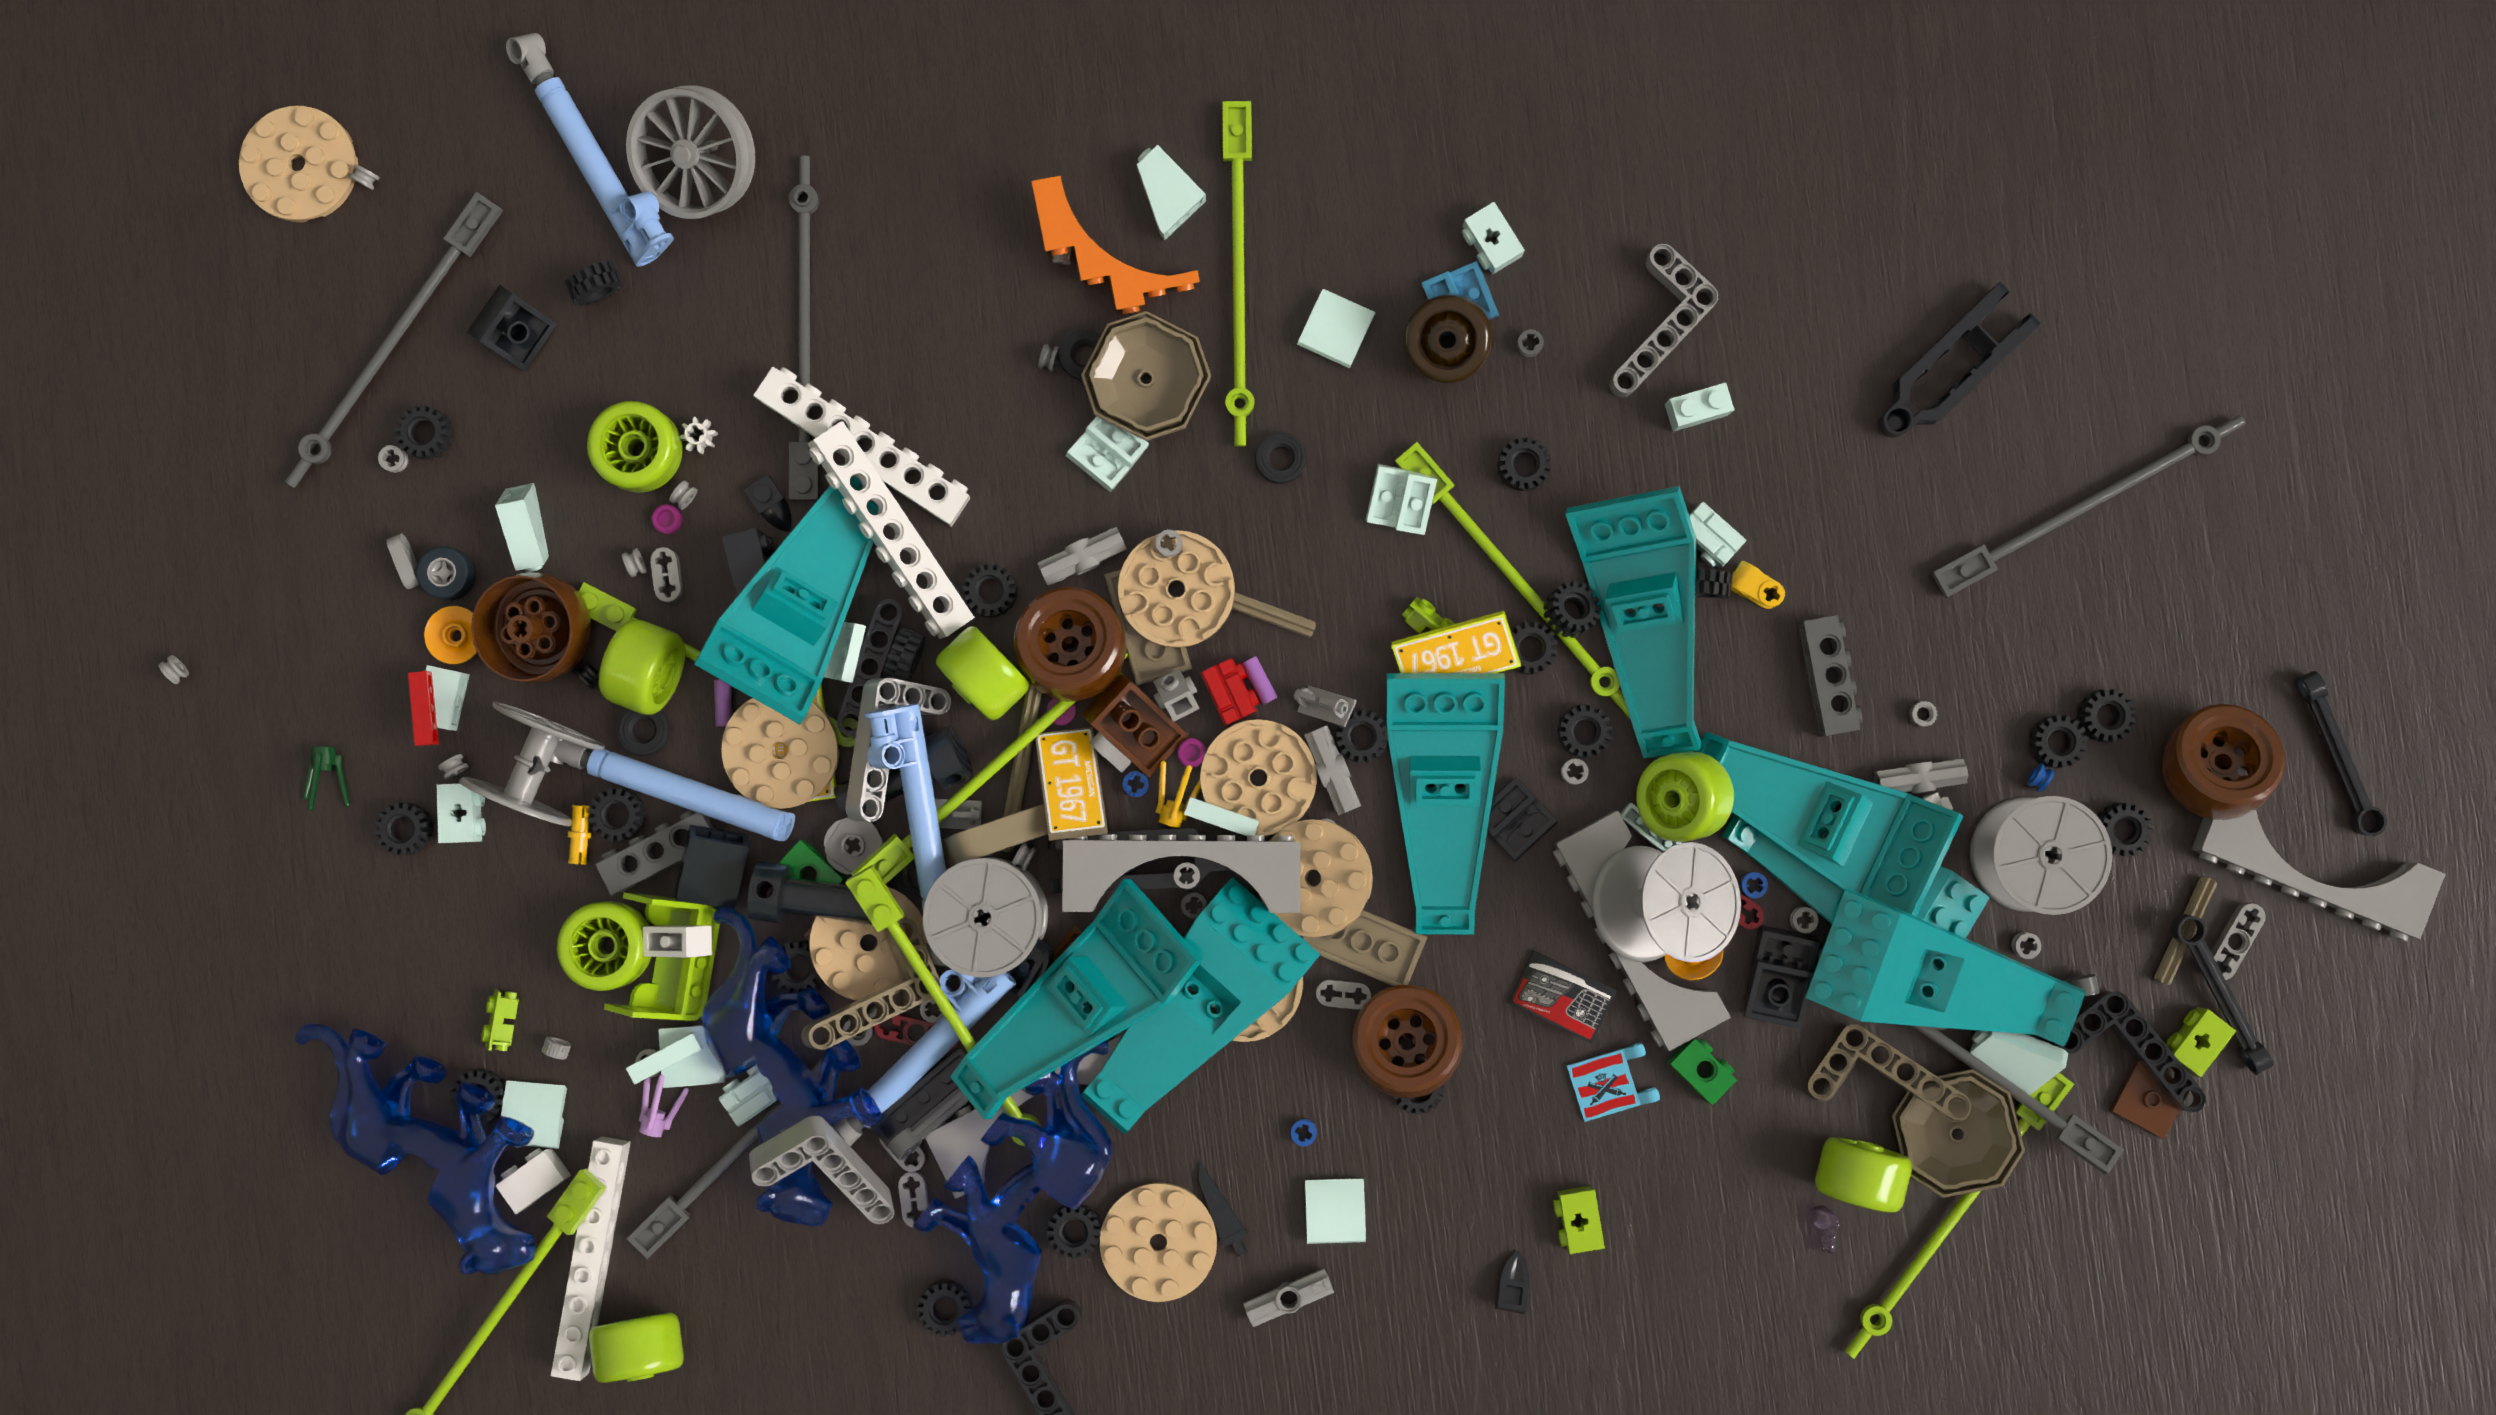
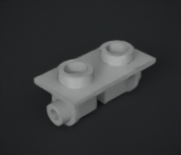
M1309 685L1308 688L1297 689L1294 694V699L1300 704L1297 712L1346 727L1357 701Z
M935 799L936 810L948 799ZM965 800L939 823V828L971 829L980 826L982 801Z

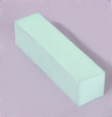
M1191 797L1184 815L1245 836L1255 835L1259 824L1258 820Z
M1628 803L1620 813L1628 826L1658 850L1664 852L1672 846L1681 844V842L1662 839L1654 834L1645 825L1638 808L1633 803Z
M693 1032L630 1065L626 1070L635 1085L703 1049V1046L696 1033Z

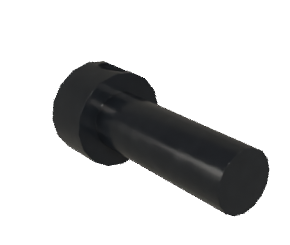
M952 725L925 735L932 782L937 781L940 787L945 790L973 778V768L968 752L961 737ZM900 768L889 769L885 802L904 794ZM868 773V775H867V783H868V785H869V783H870V781H871V777H870V774ZM849 780L834 786L836 801L847 818L845 806ZM865 802L862 806V811L866 810Z
M765 861L757 862L748 892L747 910L748 917L751 920L780 924L783 922L786 913L873 925L847 885L793 878L790 865ZM773 887L772 895L767 898L768 890Z

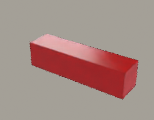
M432 672L408 673L415 746L439 745Z

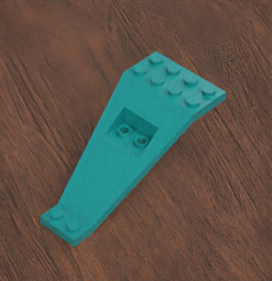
M851 476V487L854 490L860 491L862 488L860 479ZM829 486L719 618L694 665L799 725L805 719L823 680L873 545V540L866 538L859 528L860 521L856 515L850 514L843 505L842 499L844 497L838 488L835 490L831 486ZM868 501L866 505L867 511L872 515H877V504L873 501Z
M1680 486L1567 508L1565 515L1581 557L1589 586L1594 591L1592 596L1593 598L1598 596L1599 599L1595 605H1601V611L1598 612L1643 758L1700 750L1702 743L1694 722L1696 535ZM1660 603L1663 607H1658L1655 604ZM1627 609H1634L1635 612H1630Z
M1387 673L1386 726L1416 906V934L1474 935L1475 906L1503 735L1504 673ZM1427 784H1434L1435 786L1432 787V788H1429V787H1427L1426 785H1427ZM1464 784V786L1461 788H1458L1455 785Z
M1706 731L1701 741V748L1697 752L1707 754L1716 759L1729 774L1734 789V804L1732 808L1734 814L1843 890L1851 889L1917 916L1964 817L1963 815L1905 792L1733 742ZM1841 804V809L1835 812V807ZM1829 831L1828 836L1822 839L1823 833Z
M1734 814L1722 837L1741 849L1832 924L1845 890ZM1829 831L1823 833L1822 839L1828 836ZM1940 866L1916 917L1966 938L1990 897L1952 870ZM1935 959L1936 967L1942 969L1944 967L1943 961ZM1925 986L1926 994L1932 995L1934 992L1933 988Z
M1233 877L1195 919L1184 936V940L1202 959L1199 966L1170 1004L1126 1029L1099 1074L1080 1095L1124 1135L1147 1109L1280 1002L1321 955L1278 916L1270 913L1261 901ZM1187 988H1192L1195 995L1190 994ZM1210 1007L1216 1009L1217 1014H1213L1210 1011Z
M1123 879L1094 921L965 1055L950 1077L984 1120L992 1119L1007 1097L1170 1004L1199 966L1202 959L1133 880Z
M1847 888L1843 893L1805 998L1860 1022L2034 1034L2065 1046L2087 991L1914 915ZM1935 959L1943 961L1944 967L1942 969L1936 967ZM1925 986L1932 987L1934 994H1926Z

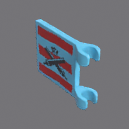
M1636 1043L1619 1050L1567 1065L1584 1122L1639 1105L1653 1103L1660 1099L1659 1092L1655 1087L1636 1092L1627 1060L1642 1057L1646 1054L1642 1043Z

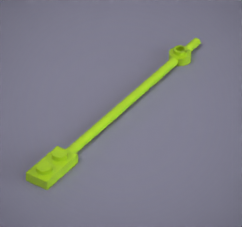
M1223 101V161H1232L1234 389L1227 394L1225 404L1228 413L1234 417V444L1236 447L1246 446V416L1254 408V397L1245 386L1243 161H1252L1251 101ZM1237 399L1245 401L1246 404L1243 408L1235 407L1234 403Z
M1416 442L1395 460L1397 466L1400 469L1437 478L1432 505L1438 500L1444 504L1542 619L1548 623L1551 619L1550 617H1544V613L1547 611L1543 609L1545 603L1450 495L1449 491L1455 485L1420 444ZM1553 624L1550 628L1554 631L1556 626ZM1563 631L1558 634L1555 633L1591 674L1590 686L1593 692L1602 697L1610 696L1630 719L1623 693L1619 690L1620 683L1616 671L1609 667L1600 668L1575 638H1571V635L1566 638L1562 637ZM1601 677L1608 678V687L1604 688L1600 685L1599 680Z
M585 582L582 584L578 593L584 599L591 619L615 631L624 623L630 620H637L634 615L638 609ZM684 643L686 649L685 656L696 661L701 651ZM830 717L837 732L838 744L844 747H854L855 740L845 738L838 728L837 720ZM852 718L844 719V729L846 727H850L852 730L857 728V720Z
M1060 700L937 809L938 822L940 823L1076 701L1066 702ZM894 834L851 872L852 876L873 865L885 884L889 882L914 859V854L910 851L912 848L911 835L909 834L901 841Z
M871 865L847 879L846 885L876 931L879 932L887 927L963 1046L969 1052L977 1043L897 922L904 917V913L874 866ZM1007 1097L1002 1105L1013 1121L1010 1130L1012 1139L1021 1146H1029L1044 1169L1049 1168L1054 1162L1038 1139L1041 1130L1038 1119L1030 1114H1022L1012 1097ZM1028 1129L1030 1134L1022 1135L1020 1130Z
M2058 1073L2030 1096L2054 1112L2074 1086V1083L2061 1073ZM2020 1102L2016 1106L2015 1113L2020 1117L2018 1125L2021 1137L2030 1125L2040 1131L2046 1121ZM1981 1191L1963 1194L1881 1304H1871L1862 1310L1860 1323L1863 1328L1845 1350L1848 1355L1855 1359L1872 1335L1881 1336L1890 1330L1892 1317L1889 1312ZM1878 1314V1322L1872 1324L1870 1322L1871 1316Z
M581 1169L547 1215L554 1223L426 1404L423 1407L409 1410L406 1415H434V1411L562 1232L566 1235H572L578 1229L607 1188L587 1169Z

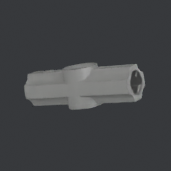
M1117 527L1091 539L1084 538L1065 547L1064 551L1038 562V566L1047 585L1050 586L1074 574L1080 575L1098 567L1100 562L1126 551L1127 548Z
M1328 726L1305 734V739L1316 762V771L1323 787L1327 788L1330 800L1337 814L1341 815L1360 807L1361 804L1350 781V772L1342 754L1337 750Z
M1964 759L1946 760L1932 763V761L1908 764L1903 768L1875 771L1874 782L1875 784L1901 792H1910V794L1934 791L1939 787L1966 784L1968 770Z
M1322 1268L1292 1282H1284L1278 1288L1243 1302L1252 1326L1255 1327L1285 1313H1294L1300 1307L1334 1293L1325 1268ZM1285 1291H1292L1297 1295V1299L1292 1304H1285L1280 1297Z

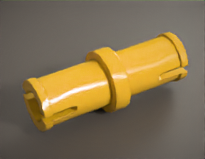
M572 805V824L567 836L570 837L569 864H587L588 838H591L592 834L589 831L588 819L590 818V813H588L589 808H591L590 805Z

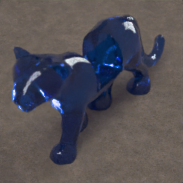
M729 907L715 911L712 916L713 920L718 924L728 923L738 934L740 947L734 969L729 977L711 995L704 1007L702 1025L704 1027L706 1044L726 1078L736 1076L757 1064L760 1073L767 1077L771 1083L773 1095L784 1105V1107L770 1115L757 1126L760 1145L810 1116L822 1117L831 1127L851 1116H854L862 1125L871 1126L879 1123L882 1119L881 1110L872 1096L862 1087L846 1097L834 1100L840 1071L853 1072L861 1067L858 1053L847 1040L826 1049L818 1073L814 1078L794 1050L778 1037L784 1022L793 1011L801 1010L814 1021L830 1014V1007L825 999L815 989L810 987L799 992L780 993L764 1001V984L767 971L769 970L774 974H781L787 971L791 966L788 955L772 936L764 939L756 949V936L753 927L741 913ZM812 1161L776 1183L765 1186L766 1191L755 1202L756 1209L761 1212H770L773 1217L783 1222L807 1226H822L829 1217V1210L833 1208V1202L827 1198L814 1176Z
M306 1024L296 1033L295 1041L304 1045L312 1039H317L324 1042L333 1053L338 1071V1084L331 1110L330 1127L333 1138L340 1144V1147L347 1156L380 1176L391 1172L407 1153L415 1154L424 1159V1163L431 1168L440 1169L429 1193L428 1203L449 1226L465 1252L458 1263L462 1274H473L477 1271L482 1274H498L522 1266L535 1258L534 1234L524 1232L517 1226L509 1223L499 1213L494 1203L495 1164L508 1145L520 1148L527 1146L534 1137V1130L516 1119L502 1116L492 1133L486 1137L481 1114L489 1112L497 1100L491 1092L468 1083H460L457 1092L461 1134L434 1121L411 1116L410 1100L413 1085L417 1081L433 1084L441 1082L447 1074V1068L443 1064L427 1057L415 1056L404 1069L393 1075L386 1087L380 1091L371 1074L368 1059H377L386 1048L385 1041L369 1032L355 1028L352 1029L347 1045L345 1039L335 1029L324 1024Z
M1105 1041L1062 1065L1059 1075L1054 1070L1021 1089L1026 1094L1032 1096L1044 1092L1047 1101L1046 1129L1034 1121L1015 1118L1002 1112L980 1140L985 1145L994 1147L1001 1144L1007 1137L1019 1138L1026 1146L1032 1158V1163L1014 1173L1003 1184L994 1198L989 1201L978 1166L974 1159L968 1155L944 1185L946 1189L952 1192L964 1191L967 1212L952 1208L935 1197L912 1226L918 1231L930 1232L937 1225H940L957 1234L971 1248L974 1260L985 1275V1290L981 1301L969 1312L958 1318V1325L962 1327V1337L967 1343L1003 1344L1013 1338H1017L1024 1324L1028 1322L1031 1293L1039 1270L1042 1250L1037 1242L1015 1223L1026 1208L1022 1202L1025 1201L1029 1204L1040 1189H1042L1060 1204L1076 1210L1089 1198L1104 1177L1112 1157V1142L1104 1126L1089 1110L1081 1096L1077 1082V1069L1083 1058L1091 1053L1106 1055L1110 1052V1046Z

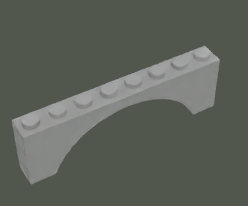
M1618 810L1610 812L1553 843L1556 850L1552 853L1560 867L1566 866L1570 876L1566 877L1574 893L1580 892L1584 900L1580 904L1588 918L1592 916L1594 918L1593 893L1601 869L1614 854L1625 848L1632 837ZM1598 927L1595 928L1594 930L1601 943H1606L1602 938L1598 930ZM1612 949V953L1608 954L1615 969L1621 968L1626 979L1622 980L1630 996L1636 995L1640 1003L1636 1006L1644 1022L1650 1021L1654 1029L1650 1033L1658 1047L1663 1046L1664 1049L1671 1051L1731 1018L1716 991L1676 986L1657 976L1642 962L1628 960L1618 955Z
M2256 810L2239 818L2229 820H2215L2204 817L2191 850L2200 853L2199 858L2206 862L2217 864V861L2225 863L2227 864L2226 869L2233 873L2244 875L2247 872L2254 875L2253 880L2260 884L2271 886L2274 883L2281 886L2280 891L2287 895L2298 897L2300 894L2308 897L2309 904L2324 909L2326 905L2336 909V915L2351 920L2353 917H2357L2363 920V926L2377 931L2384 928L2390 931V937L2407 942L2408 938L2421 939L2445 877L2444 873L2420 863L2405 862L2390 875L2363 886L2339 888L2317 882L2292 868L2274 850L2262 830Z
M1100 834L1099 840H1088V836L1063 840L1062 912H1093L1106 890L1124 873L1140 864L1169 856H1192L1220 863L1241 875L1259 893L1270 913H1300V841H1294V836H1276V841H1265V835H1247V841H1235V835H1217V841H1206V835H1188V841H1176V835H1158V841H1147V835H1129V840H1117V835Z
M1126 1029L1114 1035V1038L1104 1043L1102 1042L1012 1094L1011 1097L1017 1107L1035 1095L1053 1088L1067 1085H1090L1101 1071ZM968 1105L955 1112L956 1118L943 1122L925 1138L955 1199L982 1186L985 1182V1167L990 1145L999 1127L1009 1116L1003 1105H1001L992 1119L986 1120L981 1117L975 1108L972 1109L971 1105Z

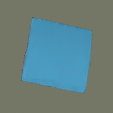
M1478 261L1452 272L1447 271L1422 282L1428 300L1446 293L1462 294L1480 303L1491 319L1499 316ZM1444 331L1442 333V336L1444 337L1453 333L1450 331Z

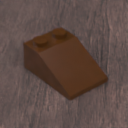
M1122 672L1081 713L1096 730L1149 778L1160 767L1161 761H1165L1189 736Z

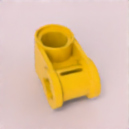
M1741 561L1732 575L1731 590L1762 608H1774L1784 600L1785 590L1783 586L1746 561ZM1772 588L1774 590L1773 596L1776 599L1767 601L1765 599L1767 594L1763 591H1768Z

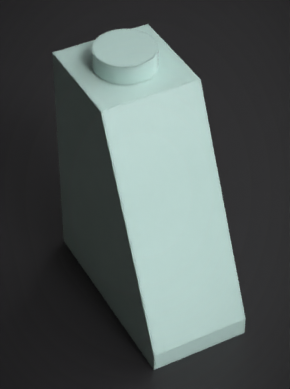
M1157 145L1152 150L1151 148L1146 149L1139 156L1137 169L1160 236L1166 240L1206 202V194Z
M530 483L506 488L495 504L515 571L525 569V572L537 571L543 567L542 565L547 561L549 554L535 485Z
M1978 1030L1972 1037L1973 1044L1970 1053L2029 1095L2066 1068L2068 1053L2064 1049L2026 1034Z

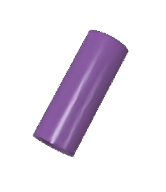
M1257 656L1243 662L1244 671L1261 704H1267L1278 698Z
M721 679L713 680L716 727H726L733 715L732 686Z

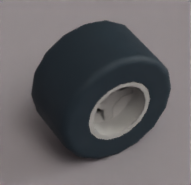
M441 546L429 550L422 556L417 566L416 575L418 583L424 592L432 597L451 601L462 598L471 590L475 582L476 572L473 562L466 554L454 548Z

